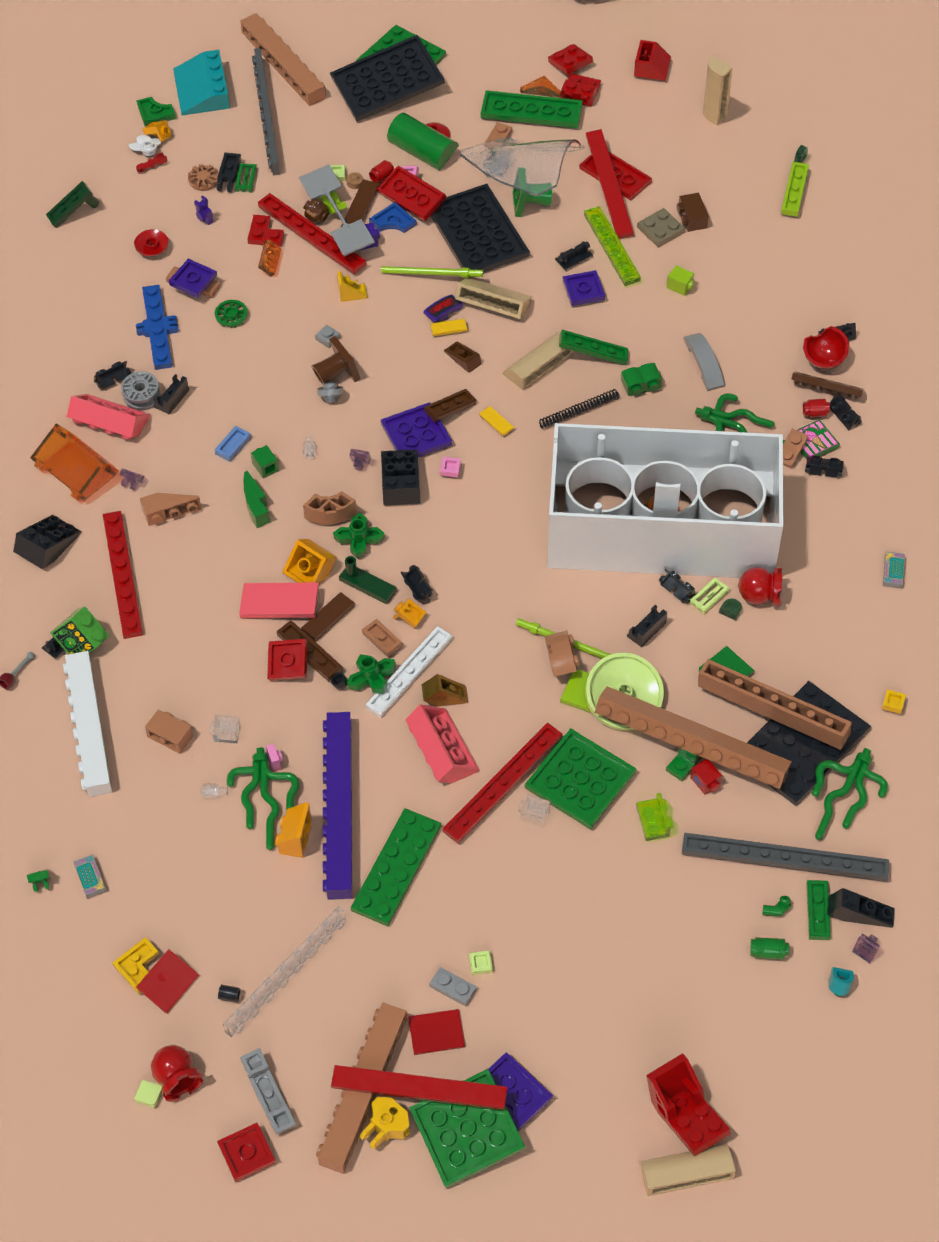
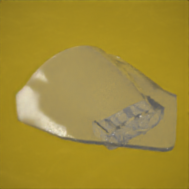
M504 138L462 149L460 156L484 173L486 177L493 178L499 183L538 197L557 187L566 151L582 150L584 146L576 139L522 142L512 138Z

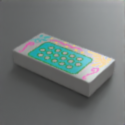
M886 551L883 586L902 588L905 554Z
M93 855L74 861L87 899L106 892Z

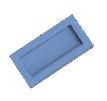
M235 426L216 447L215 454L230 462L250 440L251 434Z

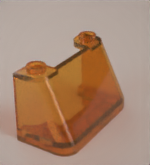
M57 423L30 457L35 462L34 466L42 472L44 469L65 484L72 492L70 495L77 501L81 499L85 501L119 472L115 466L80 438Z

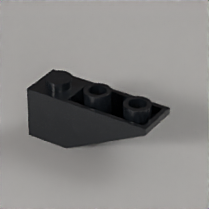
M845 888L828 896L827 915L852 923L892 928L894 925L893 907Z

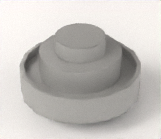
M336 382L323 383V387L317 388L318 396H322V399H326V402H335L336 398L340 397L339 395L344 394L343 387L337 386Z

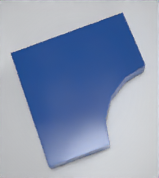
M395 202L369 218V223L373 222L374 227L378 228L380 232L386 229H396L405 233L417 225V221Z

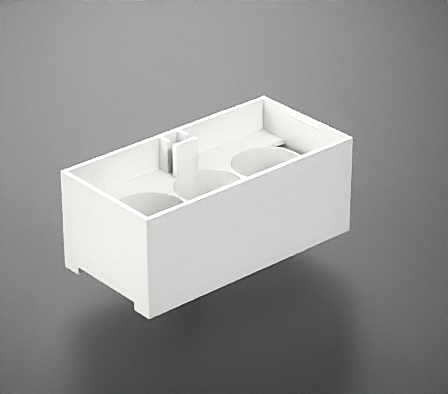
M555 423L547 568L667 574L664 570L666 568L669 572L673 570L678 575L740 578L745 571L755 567L765 568L770 573L774 572L783 531V434ZM589 483H607L620 489L627 499L619 506L611 509L602 510V504L599 502L595 503L594 509H590L579 504L573 498L572 493L579 487ZM556 486H566V513L557 512L558 504L555 502ZM655 486L652 511L645 507L638 500L637 496L644 490ZM681 490L691 499L692 503L684 510L678 512ZM716 490H738L750 496L758 507L751 513L743 516H738V511L733 509L729 517L712 511L702 499ZM768 496L770 497V513L767 514V523H761L765 499Z

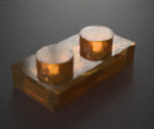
M269 239L264 242L258 268L272 277L276 273L281 248Z

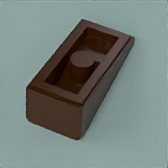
M458 341L444 350L449 357L469 373L482 364L479 353Z

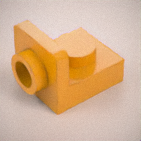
M166 120L152 122L142 129L144 135H157L160 142L172 136Z
M408 598L404 603L401 601L394 609L396 613L393 618L396 620L400 617L415 628L426 614V611Z

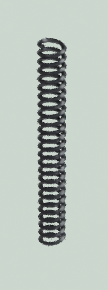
M616 389L600 394V396L597 395V397L578 403V405L575 404V406L563 409L559 413L556 412L546 416V418L543 417V419L539 420L541 429L546 428L550 424L553 425V422L554 424L556 421L559 423V419L562 421L566 418L569 419V416H575V413L578 415V411L579 413L585 412V410L588 411V408L590 410L591 407L594 408V405L597 407V404L600 406L604 402H610V399L613 401V398L616 399V396L619 398V393Z

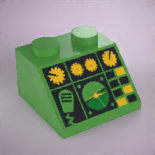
M86 606L75 610L50 632L68 655L84 651L90 653L109 637V634Z

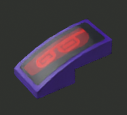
M451 294L431 304L423 313L436 323L446 320L449 313L461 310L463 304Z

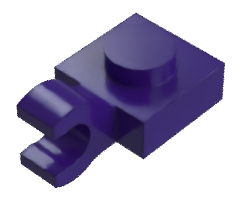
M202 195L200 202L194 201L197 211L196 216L200 221H204L209 225L213 222L212 210L208 207V199Z

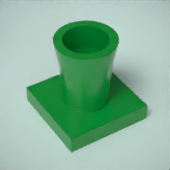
M519 168L512 191L515 216L522 217L526 202L549 207L552 201V183L527 184L525 168Z

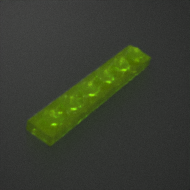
M598 206L584 210L587 222L624 286L640 282V274L601 207Z

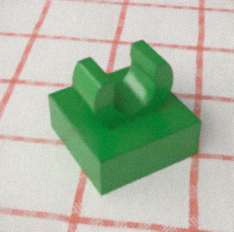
M48 869L27 874L28 883L34 882L33 890L35 892L38 891L37 884L39 882L44 883L45 889L49 888V883L46 880L50 877Z

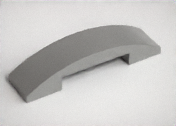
M701 333L685 336L683 339L689 352L692 351L707 391L723 388L724 381L718 362L706 338Z
M258 1048L241 1056L240 1059L275 1134L277 1135L296 1126L261 1049Z

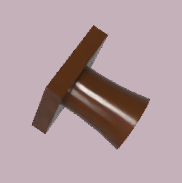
M336 336L329 339L334 354L321 362L311 365L322 385L323 383H329L345 370L354 382L361 379L353 358Z

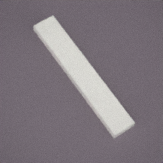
M437 626L387 680L388 686L385 693H376L365 704L366 709L382 718L453 640V636Z

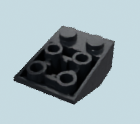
M418 450L381 451L383 505L420 504Z
M51 515L17 532L13 552L40 568H44L55 562L81 534V531L59 517Z

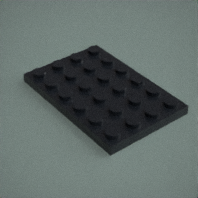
M418 35L330 72L333 82L356 122L445 83L442 74Z
M487 183L448 196L430 216L461 268L483 270L485 272L530 256V251Z
M810 681L793 697L852 722L850 736L842 750L773 719H770L747 742L750 745L792 761L787 777L780 789L769 784L767 785L795 806L813 790L816 783L815 771L819 763L825 760L839 763L871 729V725ZM826 768V769L824 770V772H823V773H824V777H825L832 769Z

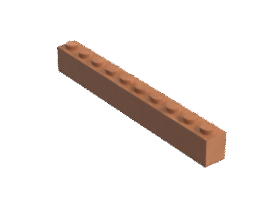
M608 686L601 693L597 702L596 714L778 789L781 788L792 763V761Z

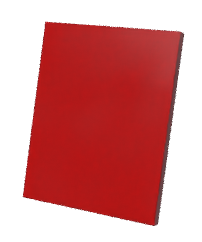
M168 949L136 988L164 1013H167L199 975Z
M459 1009L408 1016L414 1055L465 1048Z

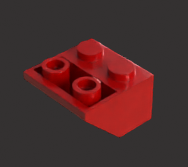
M640 40L635 59L634 76L666 81L671 56L657 42Z

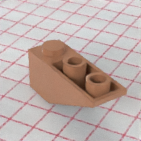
M155 493L140 498L142 511L149 526L201 509L200 498L196 495Z

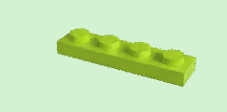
M792 162L781 214L798 217L809 164Z

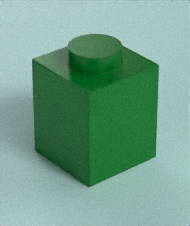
M267 445L251 452L252 464L262 478L279 471L278 460Z

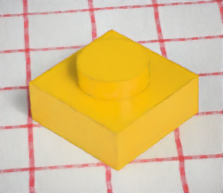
M887 689L882 709L901 714L906 694Z

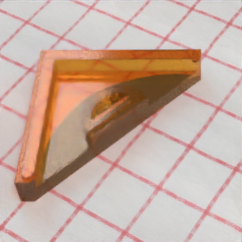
M545 75L520 87V92L525 94L561 97V91Z

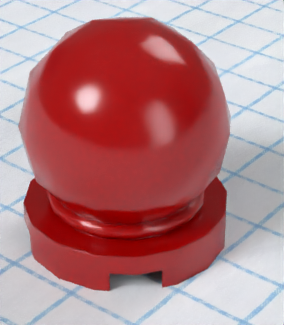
M761 567L750 568L745 571L738 583L739 593L743 599L755 605L764 604L770 600L772 601V606H780L782 568H774L772 573Z
M168 1045L159 1049L151 1062L152 1076L162 1086L161 1092L168 1102L181 1100L179 1096L186 1092H189L191 1095L203 1083L201 1078L203 1076L200 1070L193 1068L194 1063L190 1053L185 1048L177 1045Z

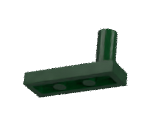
M81 181L46 216L52 225L57 228L84 202L92 208H96L99 205V200L93 196L87 184Z
M348 556L345 559V569L339 575V581L387 605L397 592V587L358 568L355 557Z

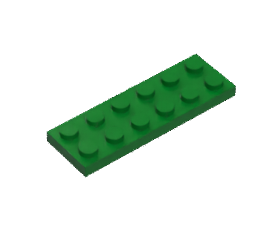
M486 90L481 109V118L578 128L582 100Z
M404 808L351 906V911L388 927L438 834L441 822Z

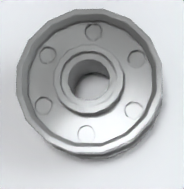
M134 372L128 375L121 385L125 404L139 411L154 407V399L157 396L159 398L161 396L158 380L149 372Z

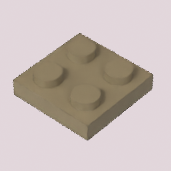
M665 208L637 223V228L657 247L685 233V227Z

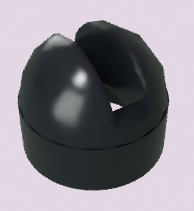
M336 673L331 678V684L336 689L343 690L347 687L348 679L343 673Z

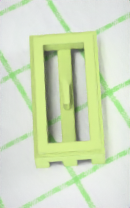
M714 578L690 600V604L692 606L695 605L697 610L700 609L701 613L705 614L729 592V587L717 578ZM716 584L718 585L713 591L707 594V596L702 601L698 602V600L701 599L710 589H712Z

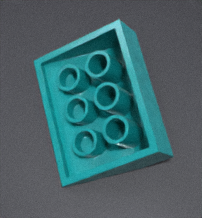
M219 50L202 52L173 68L182 116L230 109Z

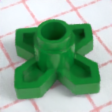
M358 513L352 518L349 527H340L333 532L334 539L340 544L351 543L350 553L357 559L366 553V543L378 544L385 538V535L378 527L368 528V520L362 513Z
M359 655L356 665L360 671L350 675L347 681L348 688L360 690L369 684L373 693L384 694L388 685L383 677L393 674L396 668L395 660L384 658L378 662L372 656Z

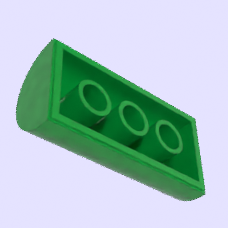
M400 113L393 119L387 133L388 142L439 171L459 146L456 141L406 113Z

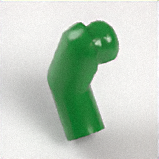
M781 896L780 901L775 906L763 905L762 915L782 916L790 909L791 899L788 896Z

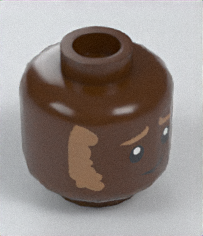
M316 198L311 201L308 200L303 207L305 209L304 216L315 224L323 223L329 215L328 206Z

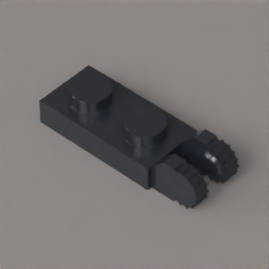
M224 152L218 174L217 191H222L224 181L228 182L227 192H232L233 183H235L241 162V154Z

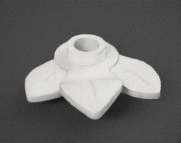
M140 135L136 138L137 142L128 144V147L134 151H142L146 156H151L156 153L157 146L161 145L159 138L151 139L148 135Z

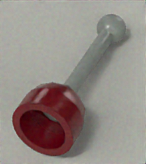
M28 652L27 657L12 673L0 675V686L9 690L13 686L14 675L29 660L34 658V653Z

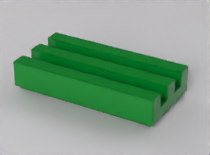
M240 163L235 192H239L240 189L242 192L248 190L252 193L257 171L256 164ZM246 168L243 185H240L243 169ZM250 168H252L249 185H247Z

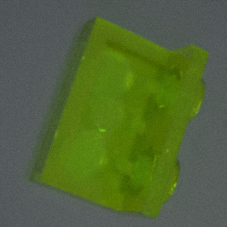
M656 793V799L636 802V809L645 840L650 841L669 837L670 829L673 828L671 816H667V801L662 799L661 793Z

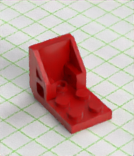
M683 1053L646 1075L651 1102L657 1113L694 1157L731 1134L730 1128L705 1101L703 1088L689 1060Z

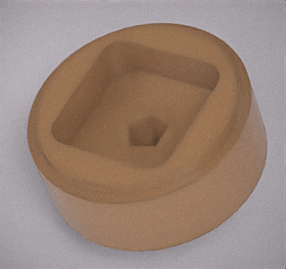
M356 172L350 173L346 178L347 186L352 189L359 188L363 181V176Z

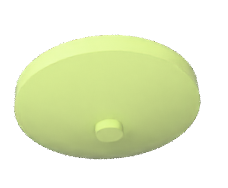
M615 653L604 657L592 668L586 680L585 698L590 711L602 724L615 730L630 731L635 729L595 713L599 696L607 686L657 707H661L663 702L664 689L659 673L646 659L635 654Z

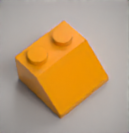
M309 538L298 539L282 573L297 583L318 582L320 584L330 574L337 557Z
M305 802L288 808L286 815L282 816L280 822L281 834H277L275 841L279 854L303 858L312 825L310 803Z

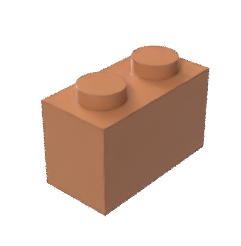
M159 709L145 726L148 738L179 754L193 737L192 728L188 722L180 721L171 713L163 712Z

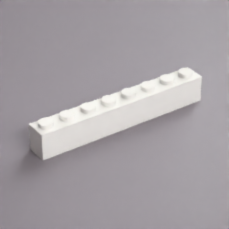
M84 651L65 655L66 663H63L64 674H68L69 678L65 679L67 691H71L68 701L69 706L73 707L74 710L70 712L72 724L76 723V728H73L75 740L79 742V745H75L77 756H81V762H78L80 774H84V778L81 779L83 791L87 790L88 797L113 793L89 652Z

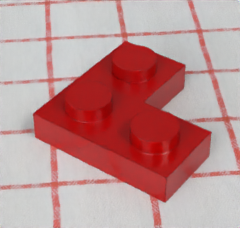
M253 215L247 239L248 244L282 247L284 230L269 229L270 216Z

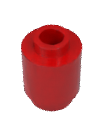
M384 160L371 169L369 177L373 182L381 183L393 172L394 166L391 162Z
M811 399L803 402V415L808 416V418L826 417L827 413H830V403L826 402V399Z

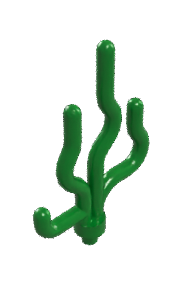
M730 393L723 394L718 398L715 409L704 406L703 409L697 407L695 410V414L700 415L701 420L710 421L715 424V431H723L724 425L737 429L739 432L748 433L742 424L730 420L739 416H745L752 422L769 428L775 426L774 421L760 418L747 409H737L729 413L723 412L722 408L725 401L736 402L738 400L737 395Z
M259 747L257 748V753L253 755V766L237 767L230 770L227 775V786H234L237 775L252 774V781L244 788L241 794V802L246 809V827L252 829L254 827V807L249 800V795L260 782L261 797L272 808L266 822V848L272 850L274 848V822L279 815L280 808L279 803L268 792V778L271 780L291 781L292 785L286 797V810L294 807V797L299 790L300 783L296 775L291 772H272L268 766V755L264 753V748Z
M864 748L863 752L857 753L851 766H843L831 760H825L817 766L815 771L816 783L812 790V796L818 797L823 788V772L826 768L833 769L842 774H848L843 787L828 793L825 797V813L815 834L817 840L823 838L832 818V801L846 795L850 791L854 780L859 800L849 808L842 823L844 829L850 827L856 812L861 810L867 802V792L863 785L865 777L880 785L879 797L883 798L886 796L888 791L887 781L881 775L869 770L872 762L870 749Z

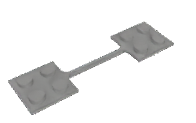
M329 164L299 177L310 199L313 200L321 196L328 197L342 221L343 226L330 233L343 256L375 243L362 219L347 224L332 200L330 193L342 188V185Z

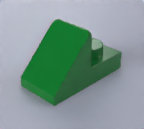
M679 748L678 754L666 767V771L680 781H683L691 772L692 767L697 765L703 757Z

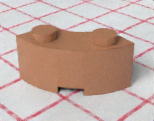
M342 491L329 497L314 494L303 505L305 519L315 524H338L349 520L357 514L356 500Z
M566 630L545 636L553 676L576 672V666L580 665L577 654L573 655L571 646L575 645L572 634L568 635Z

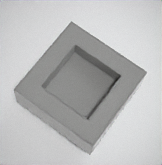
M326 325L315 335V339L329 348L331 346L329 339L333 336L339 339L340 333Z

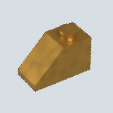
M436 674L421 684L423 701L437 707L468 702L466 685L442 675Z

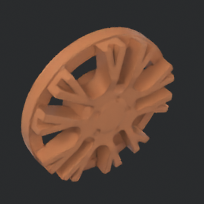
M199 164V167L194 166L188 173V182L194 189L209 190L217 185L218 170L211 165L203 166V164Z

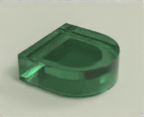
M801 145L798 148L794 162L802 163L808 154V147Z
M733 598L727 599L720 607L719 613L736 621L741 613V603Z

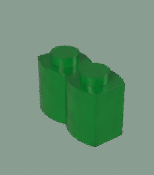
M655 363L628 368L621 372V381L628 396H638L644 391H656L662 387V378Z

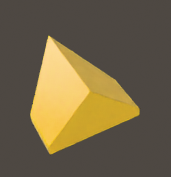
M341 271L337 272L336 277L341 302L367 298L364 283L357 284V279L352 281L349 275L344 277Z

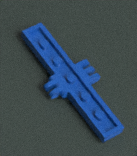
M160 285L142 287L147 319L143 320L142 323L136 324L137 335L150 337L155 370L172 368L167 334L179 332L177 316L164 317Z

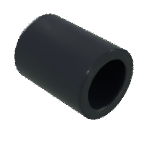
M221 984L218 999L238 1002L240 988Z

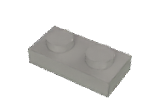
M442 967L438 969L429 983L430 988L465 1007L477 990V986Z

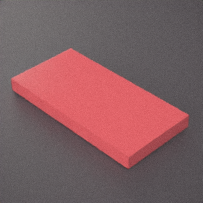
M244 583L239 616L240 618H315L319 583Z

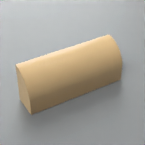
M711 55L707 67L703 115L707 120L718 125L727 117L733 67Z
M465 278L458 284L455 299L521 319L529 308L532 296L476 279Z
M557 332L507 368L503 375L521 390H524L572 355L574 351L559 347L560 332Z
M727 1144L709 1147L695 1157L689 1151L639 1161L647 1196L734 1179L736 1173Z

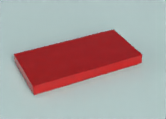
M609 152L621 194L631 201L652 182V178ZM590 155L579 164V169L599 181L592 155Z
M397 166L376 189L379 194L397 203L400 207L424 222L447 198L445 193L400 166Z

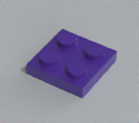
M188 258L170 278L169 285L199 298L217 277V271Z
M596 270L563 276V284L571 306L605 300V294Z

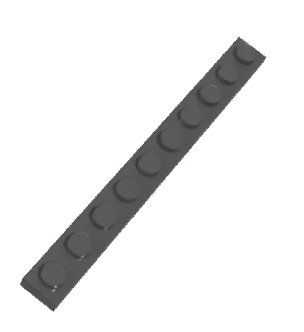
M261 48L254 49L255 56H252L253 66L256 65L254 67L255 77H258L255 78L256 88H260L257 89L258 99H261L259 101L260 111L263 110V112H260L261 121L265 122V124H262L263 134L267 133V135H264L265 145L269 146L266 147L267 157H270V159H267L268 167L272 169L273 175H280Z
M684 833L683 855L880 881L888 880L889 859Z

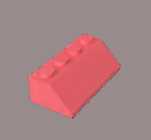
M89 394L71 396L66 417L73 419L72 421L75 423L83 424L84 422L89 424L88 427L103 428L106 433L121 434L122 438L131 439L140 435L151 414Z
M419 705L405 719L410 732L414 735L418 747L422 750L425 760L430 765L434 773L433 775L438 782L453 783L479 771L445 708Z

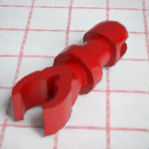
M161 152L153 159L149 158L147 162L138 164L136 169L138 173H143L146 169L164 164L168 160L166 155Z

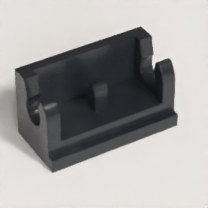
M177 374L172 377L173 383L160 398L157 396L154 399V408L170 415L189 391L188 381L184 376H182L180 381L177 378Z
M654 605L651 608V612L639 624L629 629L627 637L642 648L666 624L667 611L663 609L659 613L657 605Z

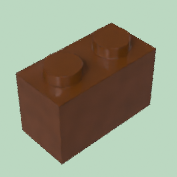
M699 192L679 196L677 212L681 213L682 225L686 226L687 231L707 229L709 216Z

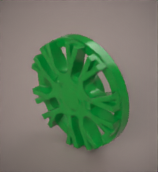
M226 300L215 309L216 321L223 327L230 326L231 328H236V325H242L248 317L246 305L238 300Z

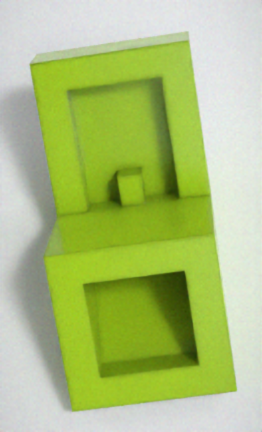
M336 190L332 191L330 196L338 210L347 208L345 201L340 202ZM321 196L316 198L328 206L329 214L336 212L328 197Z

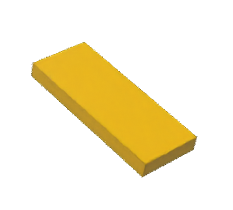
M465 318L430 324L433 336L467 331Z
M491 406L479 413V416L502 436H505L514 429V426Z

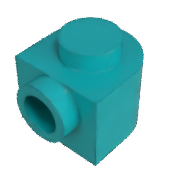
M832 967L828 979L830 991L837 996L848 995L854 980L853 971Z

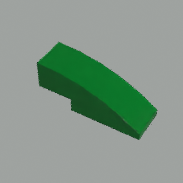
M245 471L243 483L246 505L256 528H259L270 522L269 512L266 509V495L250 473Z

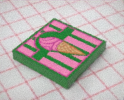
M820 419L797 429V431L809 436L801 451L806 459L807 456L811 457L813 455L821 457L838 449L840 443Z

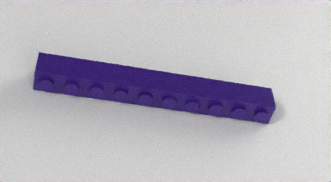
M328 712L327 720H323V732H327V737H323V749H327V754L323 755V767L327 766V772H323V784H327V789H323V802L327 801L326 807H323V819H326V825H323V837H326V843H323V855H326V861H323V874H326V880H323V892H327L328 900L352 899L350 712Z

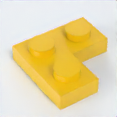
M145 937L112 962V964L135 992L140 995L141 992L136 986L148 974L144 966L156 958L159 952Z

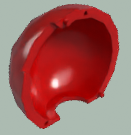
M830 326L817 336L811 335L805 338L803 350L806 359L812 366L823 370L833 369L844 362L848 355L850 344L847 336L840 329Z

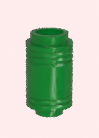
M755 937V939H751L750 956L761 959L784 960L785 956H789V943H785V939Z

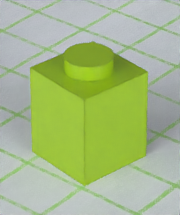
M676 265L667 277L666 288L685 296L695 285V281H693L694 273Z

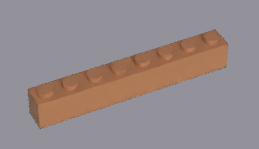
M255 13L240 20L242 34L256 49L261 48V54L308 106L325 99L326 87L324 83L320 82L315 73H312L307 65L302 63L298 55L291 51L289 45H286L282 38L277 36L273 28L266 24L264 18Z
M707 659L699 672L698 687L842 750L850 736L852 722Z
M382 1003L380 1009H376L373 1021L375 1022L373 1027H369L366 1032L365 1040L367 1041L365 1046H361L358 1051V1063L352 1067L386 1071L407 1021V1010ZM342 1090V1101L340 1105L337 1104L333 1112V1117L335 1118L332 1125L328 1124L326 1128L325 1142L320 1144L317 1149L316 1156L320 1166L342 1174L345 1173L376 1094Z

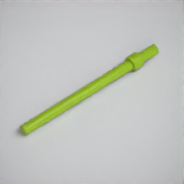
M381 267V273L461 276L462 278L483 277V270H470V268L464 267L462 269Z
M520 618L516 621L517 626L525 628L535 635L547 636L556 633L541 627L536 622L530 623ZM574 640L575 645L571 646L601 659L611 655Z

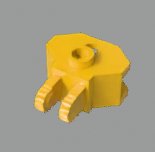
M377 1097L372 1102L373 1117L370 1119L371 1123L362 1131L360 1138L365 1140L376 1131L378 1135L370 1143V1147L373 1150L384 1140L388 1141L390 1138L405 1139L410 1134L408 1112L393 1098Z

